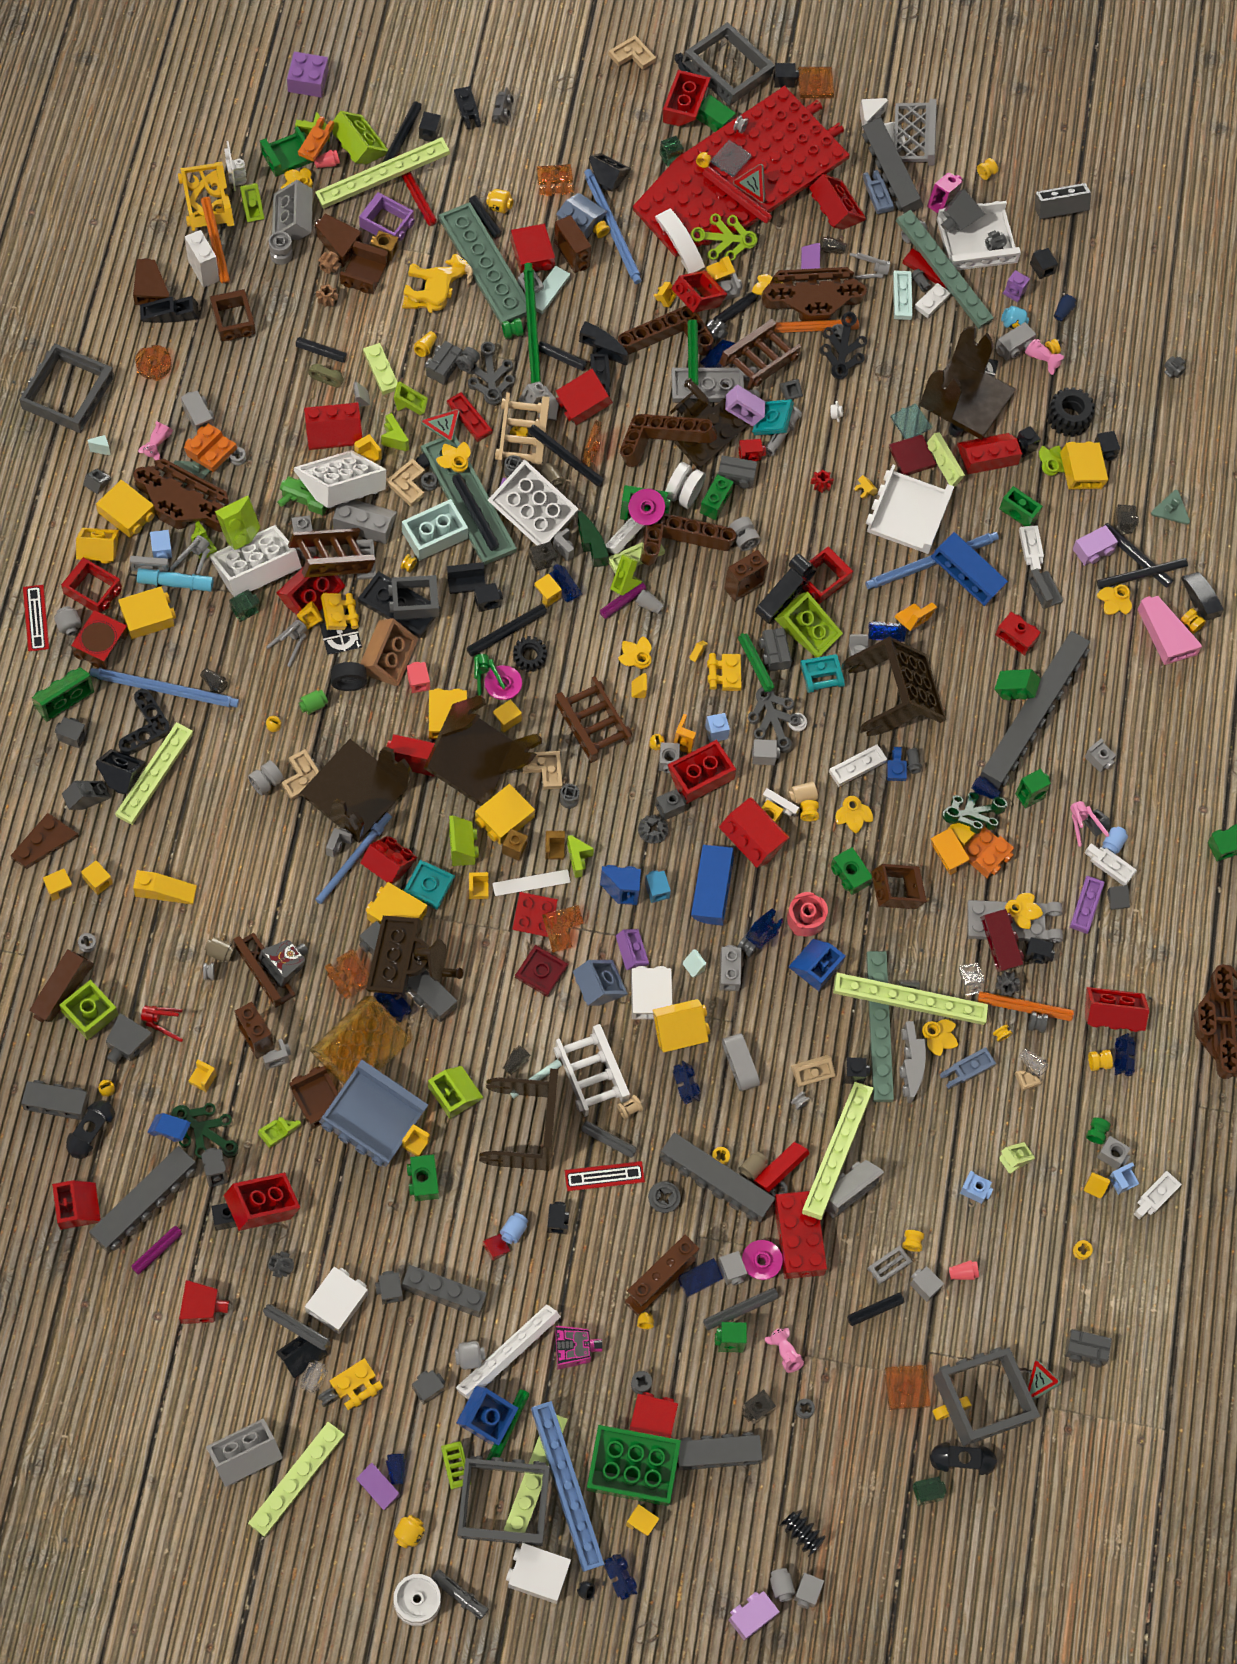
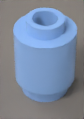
M1112 827L1109 831V837H1106L1102 843V848H1107L1114 854L1119 853L1128 839L1126 830L1121 827Z
M519 1213L511 1215L500 1231L502 1240L508 1244L517 1243L527 1228V1218Z

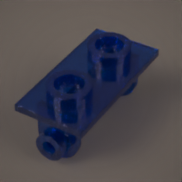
M559 564L554 565V570L549 575L562 589V597L566 603L583 595L565 567Z
M869 622L868 639L884 640L890 636L900 642H904L907 628L901 623H889V625H886L884 622Z
M374 993L373 995L389 1011L391 1016L400 1023L405 1014L409 1015L412 1012L411 1005L402 997L398 1000L395 999L398 995Z
M1128 1033L1116 1038L1114 1062L1116 1076L1121 1073H1125V1076H1132L1135 1072V1059L1129 1058V1056H1135L1136 1042L1133 1037H1129Z
M681 1061L683 1066L678 1064L673 1067L676 1084L684 1082L683 1086L678 1087L681 1101H684V1104L691 1103V1099L699 1102V1094L701 1092L698 1084L693 1079V1076H695L692 1065Z
M614 1554L612 1557L604 1560V1567L609 1578L618 1577L619 1579L612 1583L617 1597H620L622 1601L629 1598V1595H637V1584L628 1573L626 1559L623 1556L621 1557V1554Z

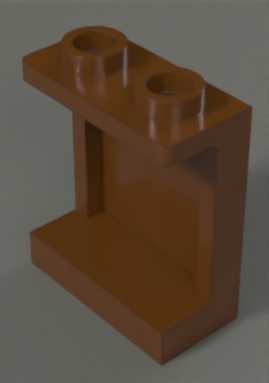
M326 1066L315 1067L310 1070L309 1074L305 1076L299 1075L289 1083L290 1090L311 1130L322 1125L319 1123L320 1119L338 1095L327 1073Z

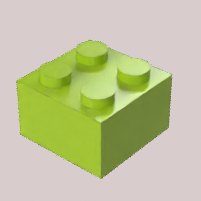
M89 980L60 1004L62 1013L87 1040L118 1016L116 1006L92 980Z

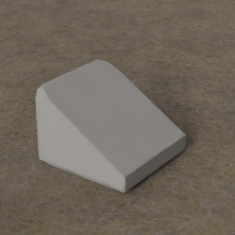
M354 382V395L359 407L370 405L368 390L358 382Z

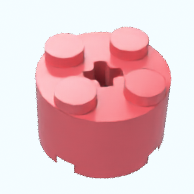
M803 892L795 896L790 903L787 913V923L795 935L809 937L816 935L823 929L828 914L826 902L823 898L816 896L812 892Z

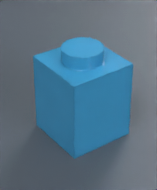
M655 870L648 873L645 877V885L651 903L669 899L671 890L665 871L659 872Z

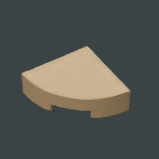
M1026 1071L1015 1072L1022 1091L1041 1085L1038 1077Z

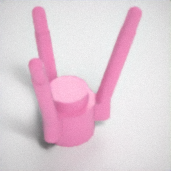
M1082 801L1070 806L1079 847L1082 846L1079 826L1083 828L1082 821L1087 819L1088 814L1105 836L1109 837V833L1093 814L1090 806L1086 807Z

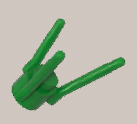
M486 654L476 655L474 657V678L477 679L478 695L482 696L481 674L487 673L490 667L502 689H505L506 687L494 666L493 659H489Z

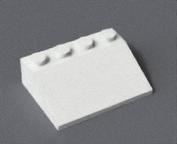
M352 450L294 467V472L315 500L328 508L341 503H348L350 500L363 498L369 494H376L386 489V469Z
M525 459L488 499L497 510L541 550L580 511Z
M276 525L258 532L251 543L237 550L228 546L209 555L213 565L234 598L244 596L250 591L259 589L263 585L276 581L302 568L296 549L288 547L289 541Z

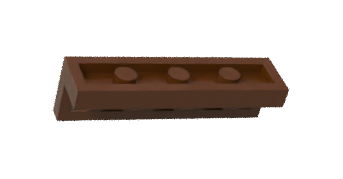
M255 933L243 939L240 935L233 939L234 947L275 1008L296 996L287 982L282 988H286L289 994L281 998L277 992V987L280 986L276 982L269 980L266 969L257 962L256 958L260 955L258 950L260 949L261 951L265 948ZM254 940L257 945L256 950L250 951L246 943Z

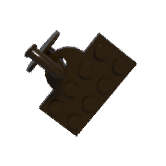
M689 378L685 382L684 387H687L691 393L680 401L670 413L672 414L677 410L682 417L708 419L712 422L717 432V438L714 442H674L696 468L700 469L749 424L725 410L726 397L715 407L709 405L708 397L692 381V378ZM695 395L698 401L693 402L690 398Z
M383 915L366 990L374 993L405 995L409 977L417 976L426 969L434 981H439L441 977L462 979L464 971L460 967L457 969L443 968L447 953L446 944L441 939H437L429 947L422 939L418 938L422 922L419 918Z

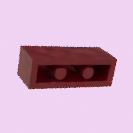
M1006 909L981 916V922L997 973L1023 965L1024 955L1022 950L1018 949V936L1011 926L1013 923L1011 914L1007 913Z

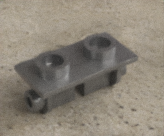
M505 87V92L501 91L497 94L496 108H494L492 115L494 123L503 121L505 126L508 125V120L511 117V107L514 104V97L507 87Z

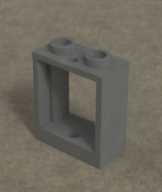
M436 575L392 578V585H388L389 596H393V601H389L390 613L394 612V619L439 617ZM429 587L431 605L398 606L397 589Z

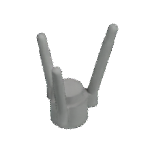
M862 253L849 254L852 257L875 263L874 271L877 272L876 274L858 275L856 279L883 278V275H888L890 261L880 260Z
M198 535L169 570L172 571L192 551L197 555L203 553L196 574L199 575L206 556L210 552V549L207 548L209 542L204 537Z
M295 620L292 625L269 643L266 648L269 649L279 640L283 641L288 636L295 640L299 638L287 664L290 667L302 641L306 638L304 632L307 630V627L301 621Z

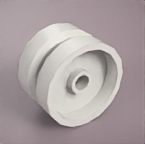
M681 462L667 485L665 491L668 492L667 499L674 502L679 498V505L689 509L702 489L706 474L698 469L692 472L690 465Z
M412 1574L405 1577L397 1585L394 1592V1608L397 1616L404 1623L411 1626H423L430 1623L437 1616L440 1609L441 1596L437 1584L430 1577L423 1574ZM418 1597H421V1601L419 1603H415L413 1601V1598L417 1599Z

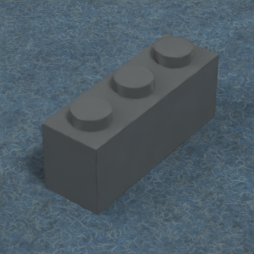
M1086 183L1037 191L1035 193V210L1040 219L1090 210L1091 192Z
M34 1080L33 1082L27 1081L21 1105L26 1111L82 1120L89 1097L82 1088L73 1087V1089H68L61 1084H53L52 1086L46 1085L43 1081Z

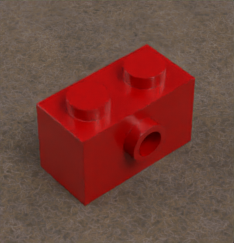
M1010 612L998 626L995 635L1025 656L1038 641L1041 632L1034 625L1024 621L1020 615Z

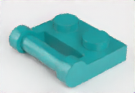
M837 654L801 660L800 665L808 693L828 687L845 686ZM830 675L836 676V679L814 683L812 681L814 678Z

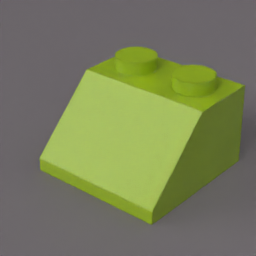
M248 495L215 511L226 542L234 550L251 543L261 528Z
M453 815L449 816L452 866L475 865V858H479L478 846H474V840H477V829H473L471 821Z

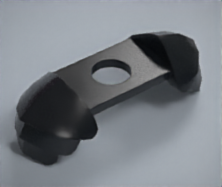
M101 1100L91 1104L87 1108L89 1111L74 1132L69 1133L66 1148L73 1158L83 1159L93 1149L90 1143L106 1121L112 1122L115 1117V1111L109 1101ZM93 1122L95 1129L92 1132H86L84 1130L85 1123Z
M944 1442L935 1446L930 1454L932 1466L944 1472H948L949 1467L977 1469L979 1470V1475H987L993 1471L997 1463L995 1454L989 1448L982 1445L979 1448L950 1446L949 1442ZM961 1452H967L970 1455L969 1463L964 1464L959 1460Z

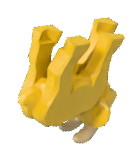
M453 254L450 260L445 261L446 264L452 267L422 269L412 263L408 276L424 279L426 284L422 291H415L409 285H405L402 308H426L429 313L442 310L446 306L448 298L451 299L453 288L450 287L453 281L467 275V284L472 282V267L457 254Z

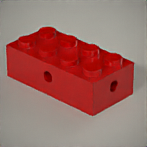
M810 1191L776 1194L774 1208L780 1251L783 1257L784 1279L824 1276L827 1270L820 1220L802 1214Z

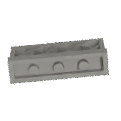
M930 99L929 103L895 104L894 145L898 152L903 149L908 153L905 156H900L903 162H928V165H935L936 99ZM899 109H907L909 112L903 116L899 113ZM918 109H926V112L922 115H919L916 111ZM912 114L917 117L913 122L907 119ZM903 121L908 124L904 130L898 126ZM920 121L925 124L922 129L915 126ZM911 128L917 132L912 137L906 133ZM904 135L908 140L902 144L898 139ZM919 135L925 138L921 143L915 140ZM912 142L916 147L910 151L906 146ZM920 149L925 154L924 156H917L914 153Z

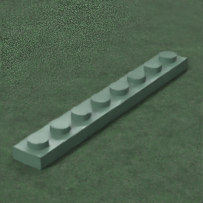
M909 210L896 219L897 224L976 327L980 329L991 322L994 317L914 213Z
M867 951V979L888 983L886 951ZM868 1001L873 1102H893L889 1005Z

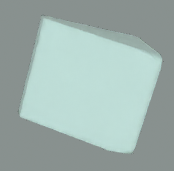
M105 435L87 440L90 452L111 455Z
M694 949L683 961V965L694 978L705 971L706 962L698 951Z

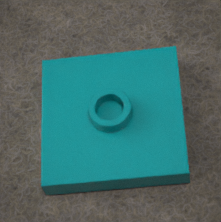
M792 399L765 402V417L754 425L753 434L787 433L794 406Z
M420 860L404 892L438 910L455 879V875Z

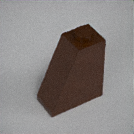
M326 213L315 224L316 235L329 252L332 251L339 256V263L344 267L353 255L354 242H362V232Z
M148 258L137 259L133 290L134 304L141 305L170 297L156 261Z

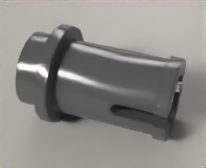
M916 269L911 273V279L917 283L922 292H925L931 287V284L923 275V270Z
M916 748L908 749L909 765L907 769L912 774L919 773L922 768V764L919 761V750Z

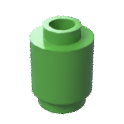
M315 690L301 697V702L298 704L301 711L309 715L324 708L328 700L322 690Z

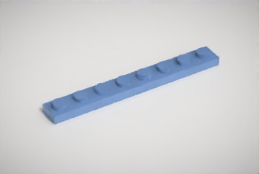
M552 1401L531 1408L582 1570L585 1572L603 1566L605 1564Z

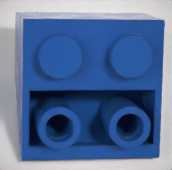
M615 865L602 866L600 885L618 904L637 905L641 869L632 866L619 868Z
M812 939L789 965V968L816 990L820 991L842 966L846 955L830 943Z

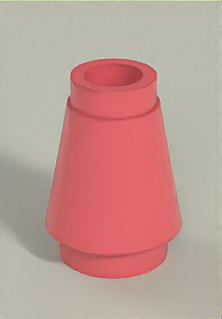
M332 149L317 156L314 161L316 168L335 167L337 164H340L337 150L332 151Z
M970 1260L949 1267L950 1279L975 1280V1278L979 1277L977 1261L972 1262Z

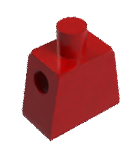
M186 1280L179 1320L181 1324L215 1322L216 1312L228 1314L230 1301L218 1300V1289Z

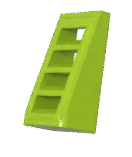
M459 1441L441 1446L451 1490L463 1486V1479L453 1482L454 1477L464 1475L465 1455L462 1442ZM454 1450L459 1451V1453L447 1456V1452ZM461 1459V1462L449 1464L451 1460ZM463 1467V1470L451 1473V1469Z

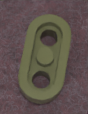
M321 364L311 365L308 374L313 379L336 388L341 387L344 381L339 371L325 368Z

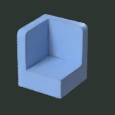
M1133 1162L1113 1171L1108 1177L1118 1195L1139 1184L1132 1172Z

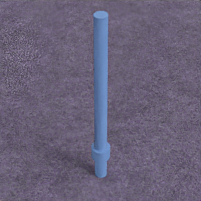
M385 813L381 820L371 827V832L315 900L319 904L323 903L372 841L382 834L384 827L392 818L389 813Z

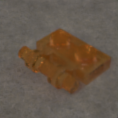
M571 164L536 166L538 185L545 184V187L539 188V195L546 194V196H552V194L556 193L567 195V193L574 192L573 185L567 186V183H573ZM561 183V186L551 187V184Z
M353 949L336 958V962L339 965L336 968L331 963L325 966L328 972L327 976L330 980L334 981L337 991L345 999L352 996L349 988L352 986L357 992L367 987L370 973ZM343 972L348 978L345 982L339 976Z

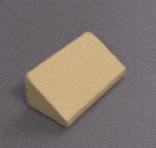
M828 1055L791 1065L798 1087L835 1077L832 1058Z

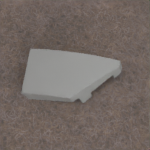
M544 386L549 392L548 397H550L548 420L556 421L559 403L549 389Z

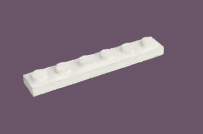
M546 1304L489 1356L479 1368H476L456 1387L458 1392L469 1399L475 1386L485 1387L488 1383L492 1382L502 1370L507 1368L514 1359L521 1355L534 1341L538 1340L549 1327L555 1324L561 1317L559 1313Z

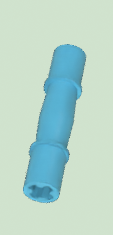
M139 568L137 572V583L190 588L192 591L212 592L214 579L209 576L160 572L158 569Z

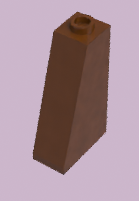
M67 949L29 1011L34 1013L33 1017L42 1023L44 1021L52 1022L61 1010L60 1004L74 993L92 969L94 963L82 955Z

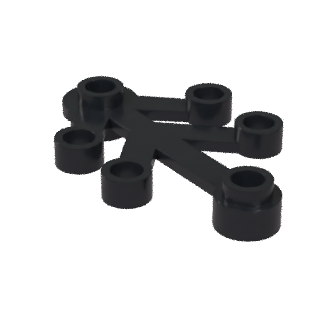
M846 312L841 317L843 324L841 343L835 336L833 328L827 327L822 332L823 337L830 340L839 354L837 360L831 352L832 349L829 344H824L819 349L820 354L826 356L832 365V376L838 380L844 379L848 375L849 368L864 361V355L856 353L851 360L845 363L846 355L867 344L866 337L859 336L855 342L848 346L851 326L857 321V317L853 312ZM845 318H848L850 323H847ZM826 330L830 331V336L826 334ZM859 339L863 340V344L859 343ZM823 347H826L828 352H824ZM856 356H859L861 360L858 361ZM837 368L841 370V374L837 372Z

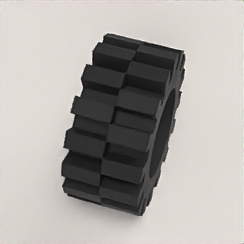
M527 636L526 640L523 637L521 641L518 640L513 650V661L516 662L515 665L517 667H520V670L526 669V672H529V670L534 672L537 668L539 670L542 665L544 666L547 649L545 644L542 645V640L537 641V637L531 639V636ZM526 649H533L536 651L537 657L534 660H526L523 657V652Z

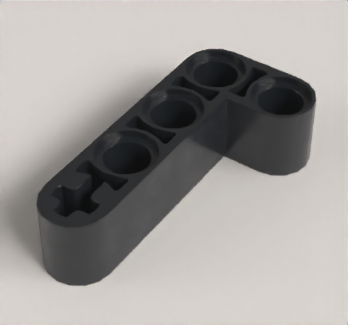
M800 553L791 559L788 565L790 567L789 571L755 610V613L768 624L775 621V618L789 605L816 573L814 565Z

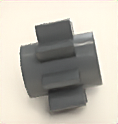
M996 230L988 233L989 237L985 239L987 249L989 251L1004 249L1003 247L1007 244L1005 235L1002 232H996Z
M719 318L716 321L711 319L706 325L715 340L718 338L724 339L728 334L727 330H725L728 326Z
M1174 356L1170 357L1164 364L1166 368L1164 373L1172 378L1174 376L1176 378L1180 377L1186 370V367H1184L1186 361L1178 356L1176 358Z
M1004 971L1001 976L997 975L998 982L995 984L996 989H1000L1001 995L1012 996L1015 991H1019L1018 985L1020 980L1015 978L1014 972Z
M281 1251L270 1257L268 1267L270 1271H273L272 1276L279 1278L282 1276L287 1277L293 1271L294 1262L292 1258H289V1253Z

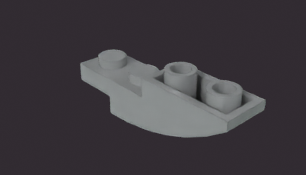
M914 1021L905 1022L903 1029H901V1038L906 1043V1047H904L906 1060L899 1067L900 1078H904L903 1096L907 1097L908 1103H912L923 1078L926 1048L925 1039L916 1038Z

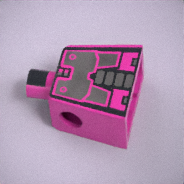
M947 173L934 185L927 207L936 213L939 212V209L946 208L957 192L960 191L963 182L961 176Z
M556 1326L557 1370L589 1363L591 1352H602V1339L590 1340L588 1329Z

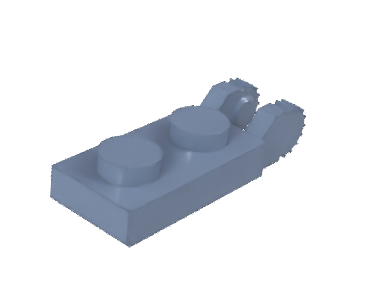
M878 170L873 171L875 181H871L868 172L863 173V180L876 213L881 214L893 211L894 205Z
M985 1047L953 1064L952 1067L943 1071L940 1077L943 1079L949 1077L954 1072L956 1073L958 1078L949 1081L946 1085L948 1089H951L994 1067L996 1062Z

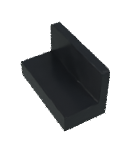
M484 562L447 566L449 593L474 592L475 587L486 585Z
M300 1336L276 1352L293 1378H296L328 1355L326 1350L318 1348Z

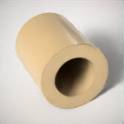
M814 782L790 787V791H788L789 801L799 805L805 800H818V793Z

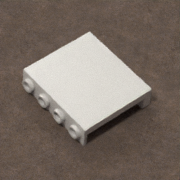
M1006 201L977 204L985 215L960 231L953 227L949 232H946L942 228L941 224L947 218L943 214L945 208L939 209L936 220L945 253L957 270L1018 263L1021 252L1020 248L1015 247L1005 211ZM994 230L1002 232L1007 239V244L1003 247L1004 249L989 251L985 245V239L989 237L988 233Z
M892 465L891 470H887L884 476L885 485L881 484L877 494L880 495L879 500L875 499L873 503V515L869 514L867 518V532L929 554L954 486L947 484L946 489L939 488L895 472V465Z

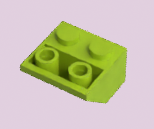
M462 1066L446 1069L428 1080L429 1090L449 1119H452L483 1099V1096Z

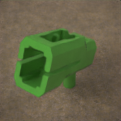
M288 476L286 480L282 481L280 490L283 497L277 501L280 507H283L292 500L307 505L309 511L322 516L325 514L328 507L316 501L300 479L297 480Z

